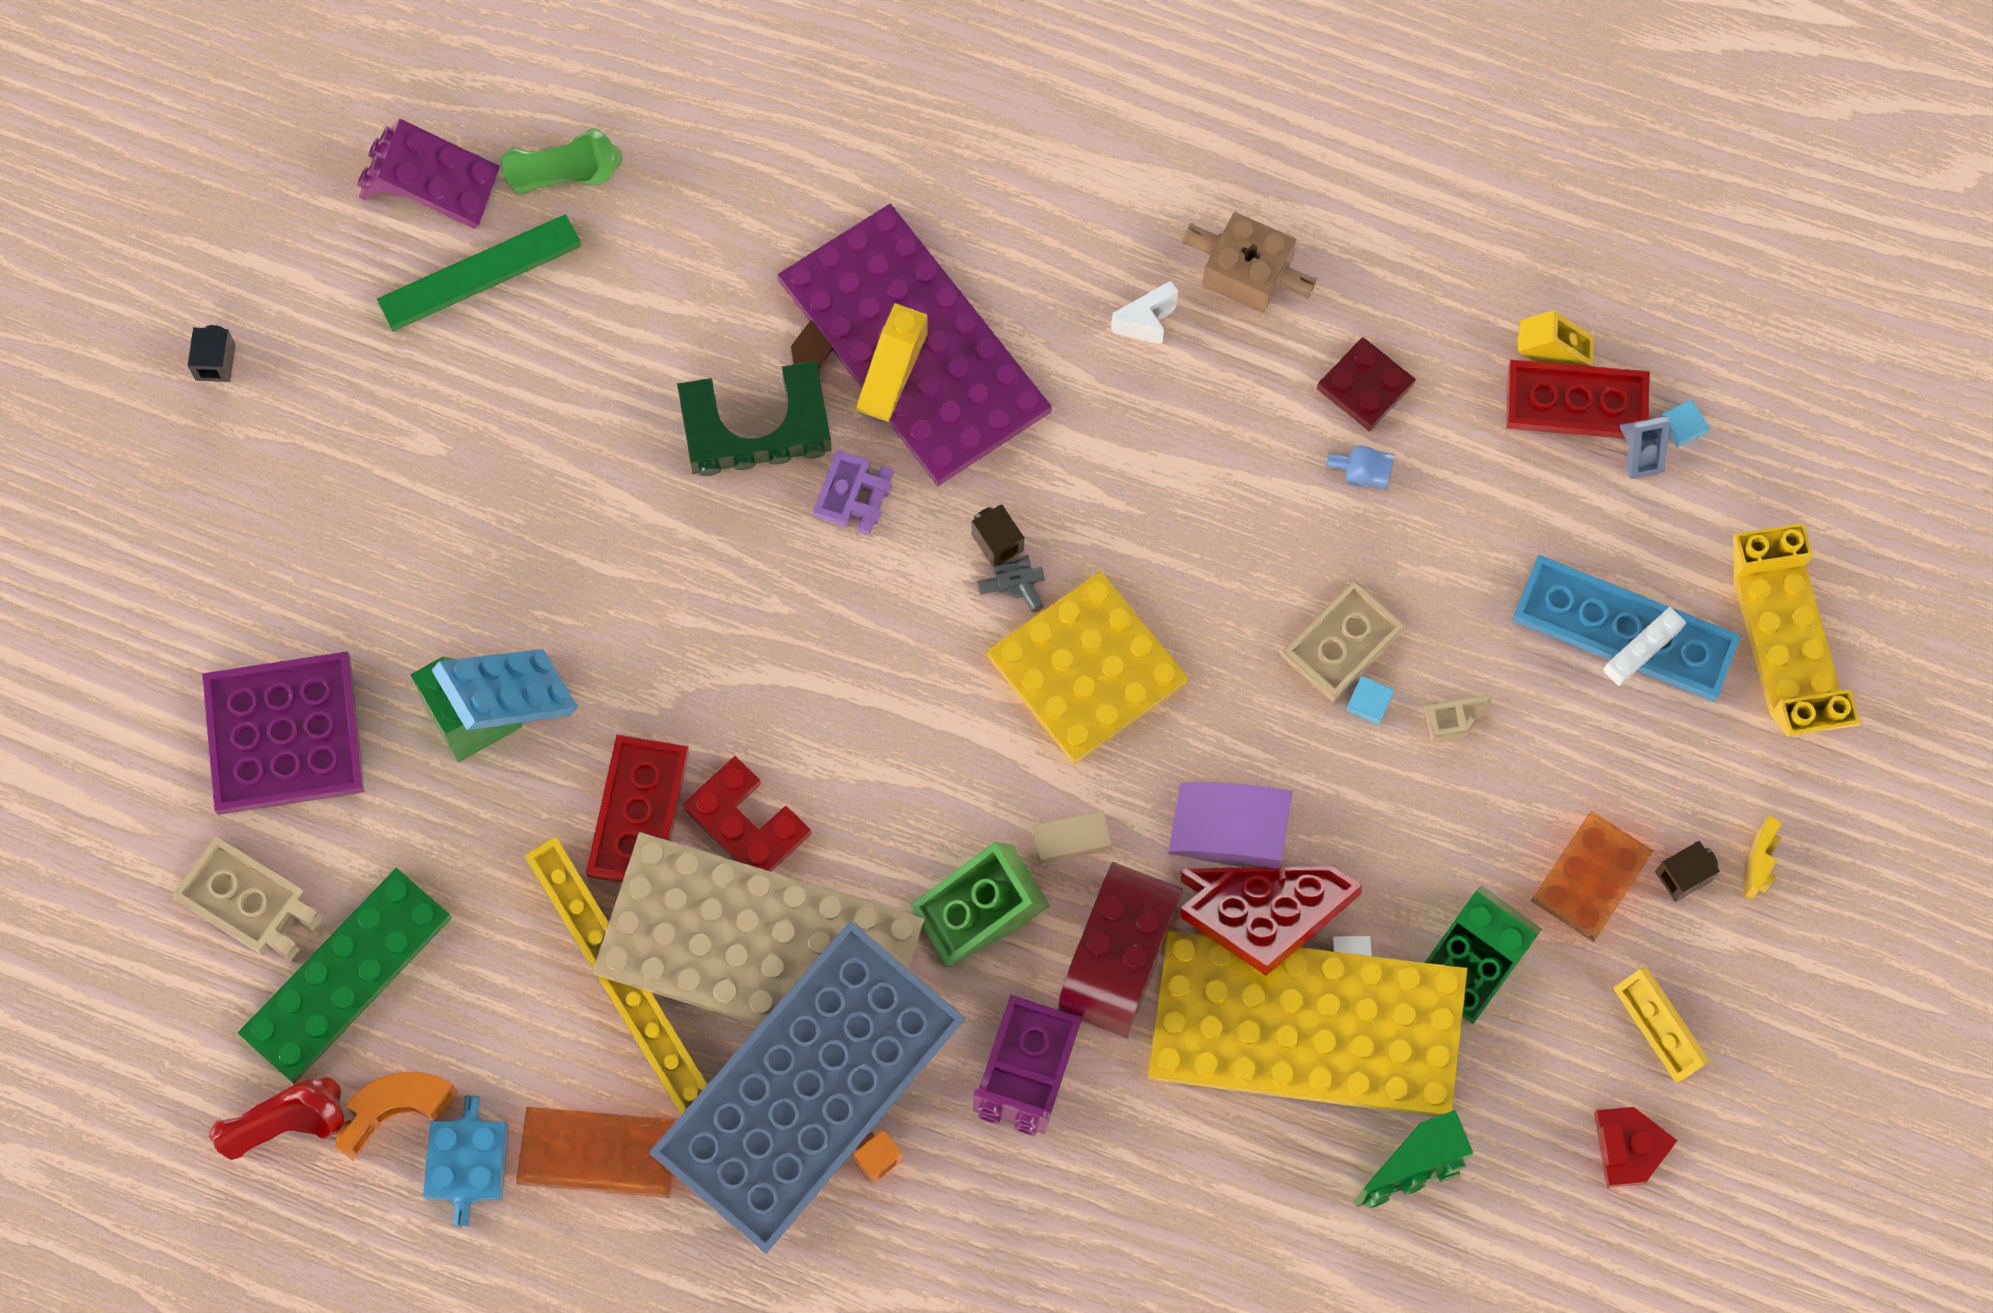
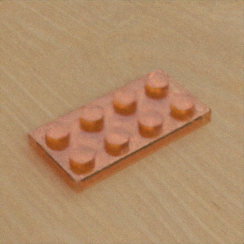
M526 1106L516 1183L525 1186L670 1198L673 1174L651 1156L649 1152L677 1120Z

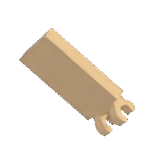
M217 836L214 837L171 895L175 901L262 956L271 947L291 962L301 951L299 947L295 946V942L284 936L294 921L297 919L313 931L323 921V918L318 915L317 911L302 903L307 896L303 889Z

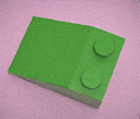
M996 841L910 905L916 916L924 918L922 927L946 967H951L1021 928L1050 907L1015 847Z

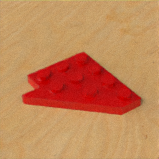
M1334 866L1279 867V869L1268 867L1185 868L1181 871V882L1198 894L1181 907L1180 918L1267 976L1361 895L1362 884Z

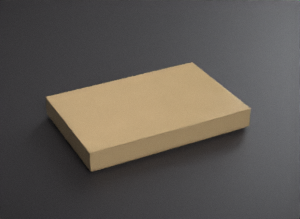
M1353 579L1281 651L1280 656L1334 703L1406 630L1407 626Z

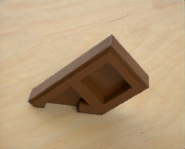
M810 320L791 345L794 364L817 361L818 369L833 351L831 344L812 320Z

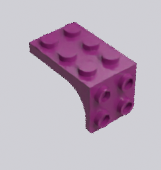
M399 118L391 128L386 126L380 139L376 138L372 143L368 156L373 159L369 168L365 167L357 183V186L361 187L359 198L366 200L371 194L378 192L401 195L475 229L480 224L500 166Z
M1010 995L979 1088L975 1089L973 1095V1111L979 1113L978 1117L993 1124H999L1000 1120L1015 1124L1014 1129L1026 1135L1036 1136L1037 1132L1045 1134L1082 1017Z

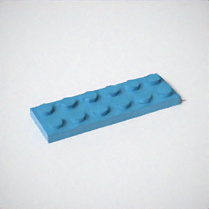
M1538 555L1512 621L1611 660L1667 610L1669 606ZM1672 608L1686 621V624L1676 636L1637 671L1715 702L1719 696L1741 635Z

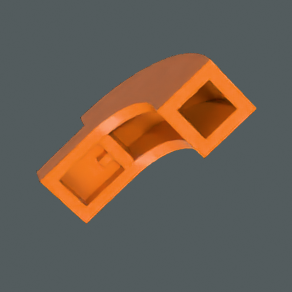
M400 1072L379 1078L359 1090L345 1105L355 1115V1118L352 1121L347 1120L341 1126L336 1135L338 1141L334 1146L341 1154L354 1161L377 1128L387 1119L399 1114L414 1113L425 1116L431 1121H438L458 1091L449 1081L423 1072Z

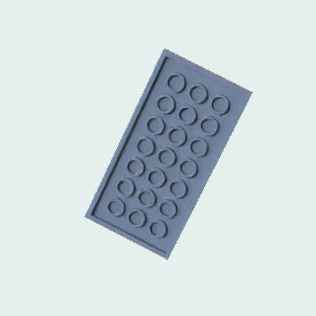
M850 920L651 1149L649 1154L764 1254H767L966 1018Z

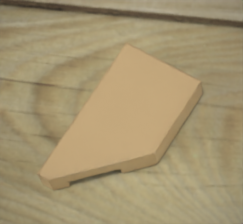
M1491 694L1425 705L1424 713L1431 742L1467 737L1492 699Z

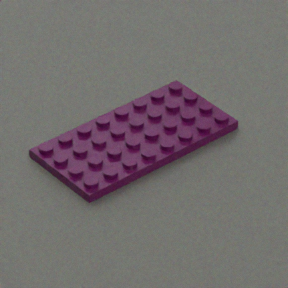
M891 203L777 274L780 284L808 320H812L831 344L835 355L861 388H863L877 344L894 303L927 314L928 334L888 423L937 486L942 485L1052 412V406Z

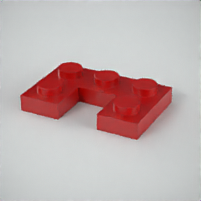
M734 756L682 804V808L735 861L772 872L812 835V832L786 805L763 827L758 829L737 806L761 785V781L742 761Z

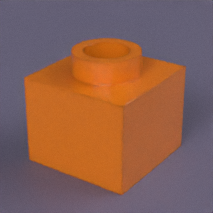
M884 1130L876 1136L873 1132L869 1133L853 1154L854 1162L873 1185L903 1161L902 1152Z

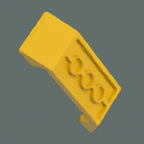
M1804 523L1736 533L1733 536L1734 585L1769 714L1788 737L1858 726L1860 724L1851 689H1840L1806 565L1813 557V552Z

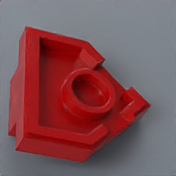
M1635 1107L1596 1110L1594 1113L1607 1188L1645 1184L1678 1141Z

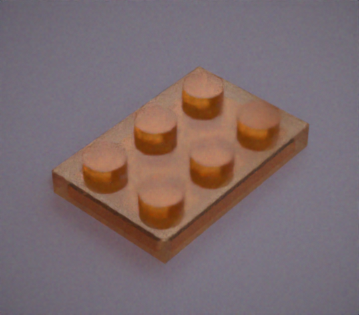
M1591 810L1531 899V902L1594 942L1654 851Z

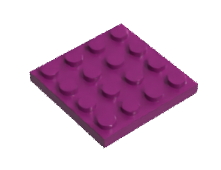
M348 651L202 673L214 811L217 815L365 792L351 657Z

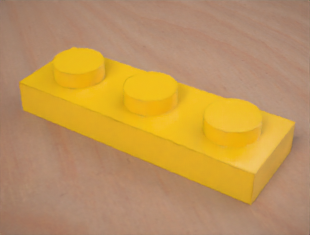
M1647 966L1640 968L1613 988L1676 1084L1711 1062Z

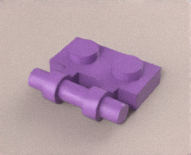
M836 450L814 507L813 517L847 528L851 516H855L861 519L857 531L864 535H870L873 525L878 524L882 513L879 509L884 497L889 495L892 488L890 480L893 470L888 467H880L877 476L868 474L870 460ZM862 488L871 491L867 504L857 502Z

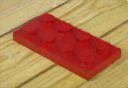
M1510 359L1507 380L1506 429L1626 439L1620 429L1621 424L1649 419L1650 371Z
M616 734L586 869L587 877L622 883L639 832L670 841L689 755L688 746Z

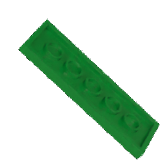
M395 868L238 1031V1034L289 1081L295 1084L452 919L451 915L398 868Z

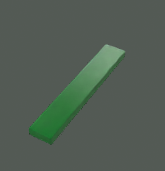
M564 214L377 298V302L392 332L580 248L582 247L581 242L567 215Z

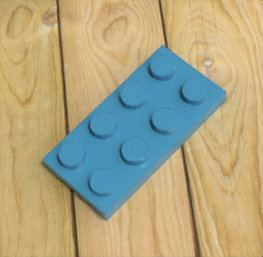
M543 649L439 661L432 669L433 674L467 731L570 716L578 708L570 695L569 689L564 685L552 665L551 659Z

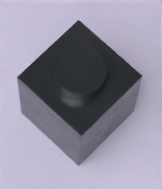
M207 325L205 328L193 327L187 366L195 381L230 382L236 344L228 329L217 325Z

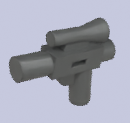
M1028 555L1013 562L993 566L996 577L977 581L980 595L999 591V593L1008 591L1009 595L1014 598L1024 597L1031 612H1036L1044 607L1033 586L1034 583L1045 580L1042 567L1031 569Z

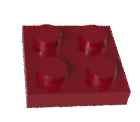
M1362 337L1318 382L1317 390L1370 432L1414 386L1416 379Z

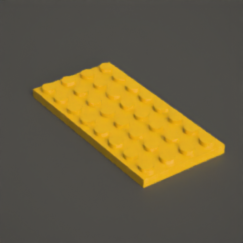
M1168 931L1148 1079L1416 1115L1440 1116L1453 1109L1467 968L1299 947L1265 976L1208 936Z

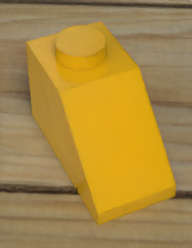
M1553 310L1520 320L1519 336L1517 338L1518 352L1536 362L1593 366L1594 336L1557 311Z

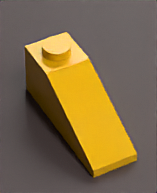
M894 303L877 344L856 411L887 422L890 421L928 334L927 314Z

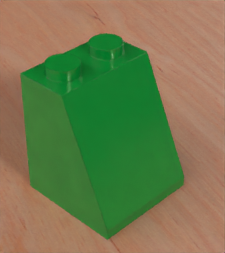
M443 656L410 675L424 705L459 763L520 729L522 724L516 723L467 731L432 672V669L439 661L454 660L453 658Z

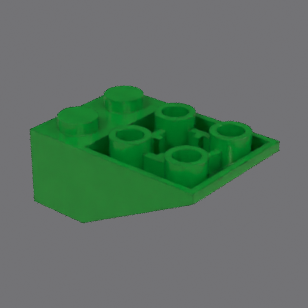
M1481 885L1474 892L1424 963L1467 968L1462 1017L1474 1024L1543 929Z
M1456 1110L1419 1123L1365 1185L1354 1201L1356 1207L1367 1203L1369 1209L1390 1201L1389 1197L1395 1194V1192L1402 1190L1404 1195H1409L1425 1188V1183L1433 1178L1438 1177L1439 1182H1444L1461 1174L1460 1170L1467 1167L1466 1162L1472 1156L1473 1150Z

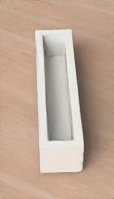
M1669 607L1606 664L1603 671L1618 686L1622 685L1682 630L1686 621Z

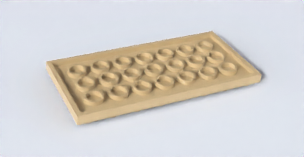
M639 832L593 968V975L760 1025L850 920L909 970L924 918Z

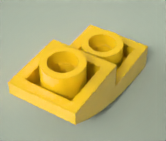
M1769 816L1761 825L1747 857L1744 872V896L1750 900L1758 891L1765 894L1777 876L1771 871L1778 860L1770 855L1781 840V837L1776 835L1781 827L1782 822L1772 816Z

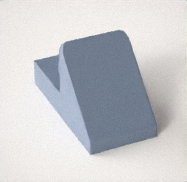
M1668 416L1620 425V429L1628 442L1626 471L1630 479L1663 473L1665 471L1670 428Z

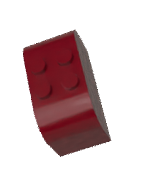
M1112 862L1069 967L1061 990L1058 1010L1082 1017L1083 1022L1128 1039L1168 931L1179 907L1183 888Z

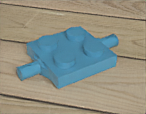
M469 1095L464 1096L463 1118L454 1121H430L423 1197L427 1200H447L454 1203L453 1226L460 1228L462 1226L464 1228L469 1227L471 1204L481 1201H502L509 1125L506 1122H485L478 1119L480 1097L471 1095V1097Z

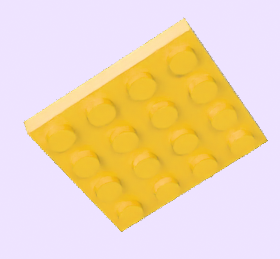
M1102 571L1093 575L986 651V656L1073 765L1188 684L1189 681L1188 676Z

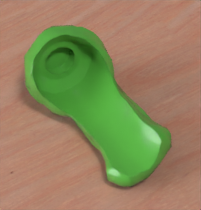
M596 128L588 129L586 132L575 137L567 145L545 148L539 151H524L512 147L500 157L503 177L509 187L518 194H526L536 188L572 181L583 185L601 186L610 179L613 171L620 167L623 160L621 150L613 145L603 132Z

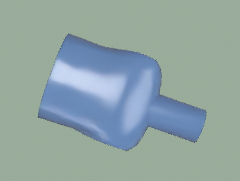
M1358 445L1353 448L1349 457L1329 453L1326 466L1346 470V480L1350 485L1357 487L1370 486L1387 490L1394 454Z

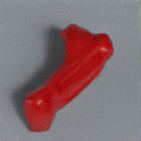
M329 1077L299 1082L256 1105L241 1117L216 1121L210 1129L209 1138L217 1152L229 1160L243 1157L252 1148L286 1131L308 1133L322 1139H327L331 1135L336 1134L344 1124V1115L339 1104L341 1098L340 1085Z

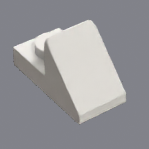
M1169 281L1112 313L1111 330L1117 335L1161 344L1163 342L1164 328L1158 319L1167 317L1175 310L1179 291L1172 281Z

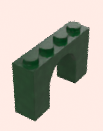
M817 361L782 366L783 382L788 404L787 414L778 429L761 438L740 437L724 426L718 414L712 378L677 383L692 474L700 473L701 476H712L720 473L721 469L735 467L736 470H748L755 467L757 463L770 461L771 464H783L790 461L793 457L805 456V458L813 459L824 456L825 452L832 451Z

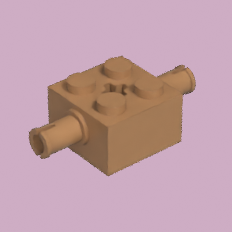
M1233 212L1225 230L1219 235L1195 226L1193 223L1189 225V230H1186L1182 244H1187L1210 255L1205 266L1202 286L1262 313H1265L1277 288L1279 289L1280 286L1298 293L1307 299L1315 287L1317 278L1289 267L1297 241L1294 237L1237 212Z

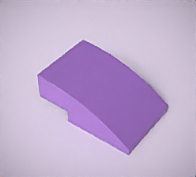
M1180 783L1168 854L1241 867L1242 863L1279 869L1292 791L1234 783Z

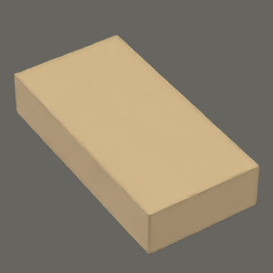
M1104 811L1032 825L1040 864L1112 849Z

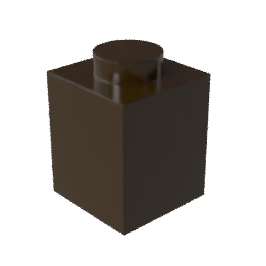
M1002 504L994 509L987 507L975 515L974 520L971 521V535L992 567L1000 565L1024 551L1025 538Z
M1700 840L1662 861L1655 871L1675 902L1712 882L1720 872L1716 856L1709 848H1704Z

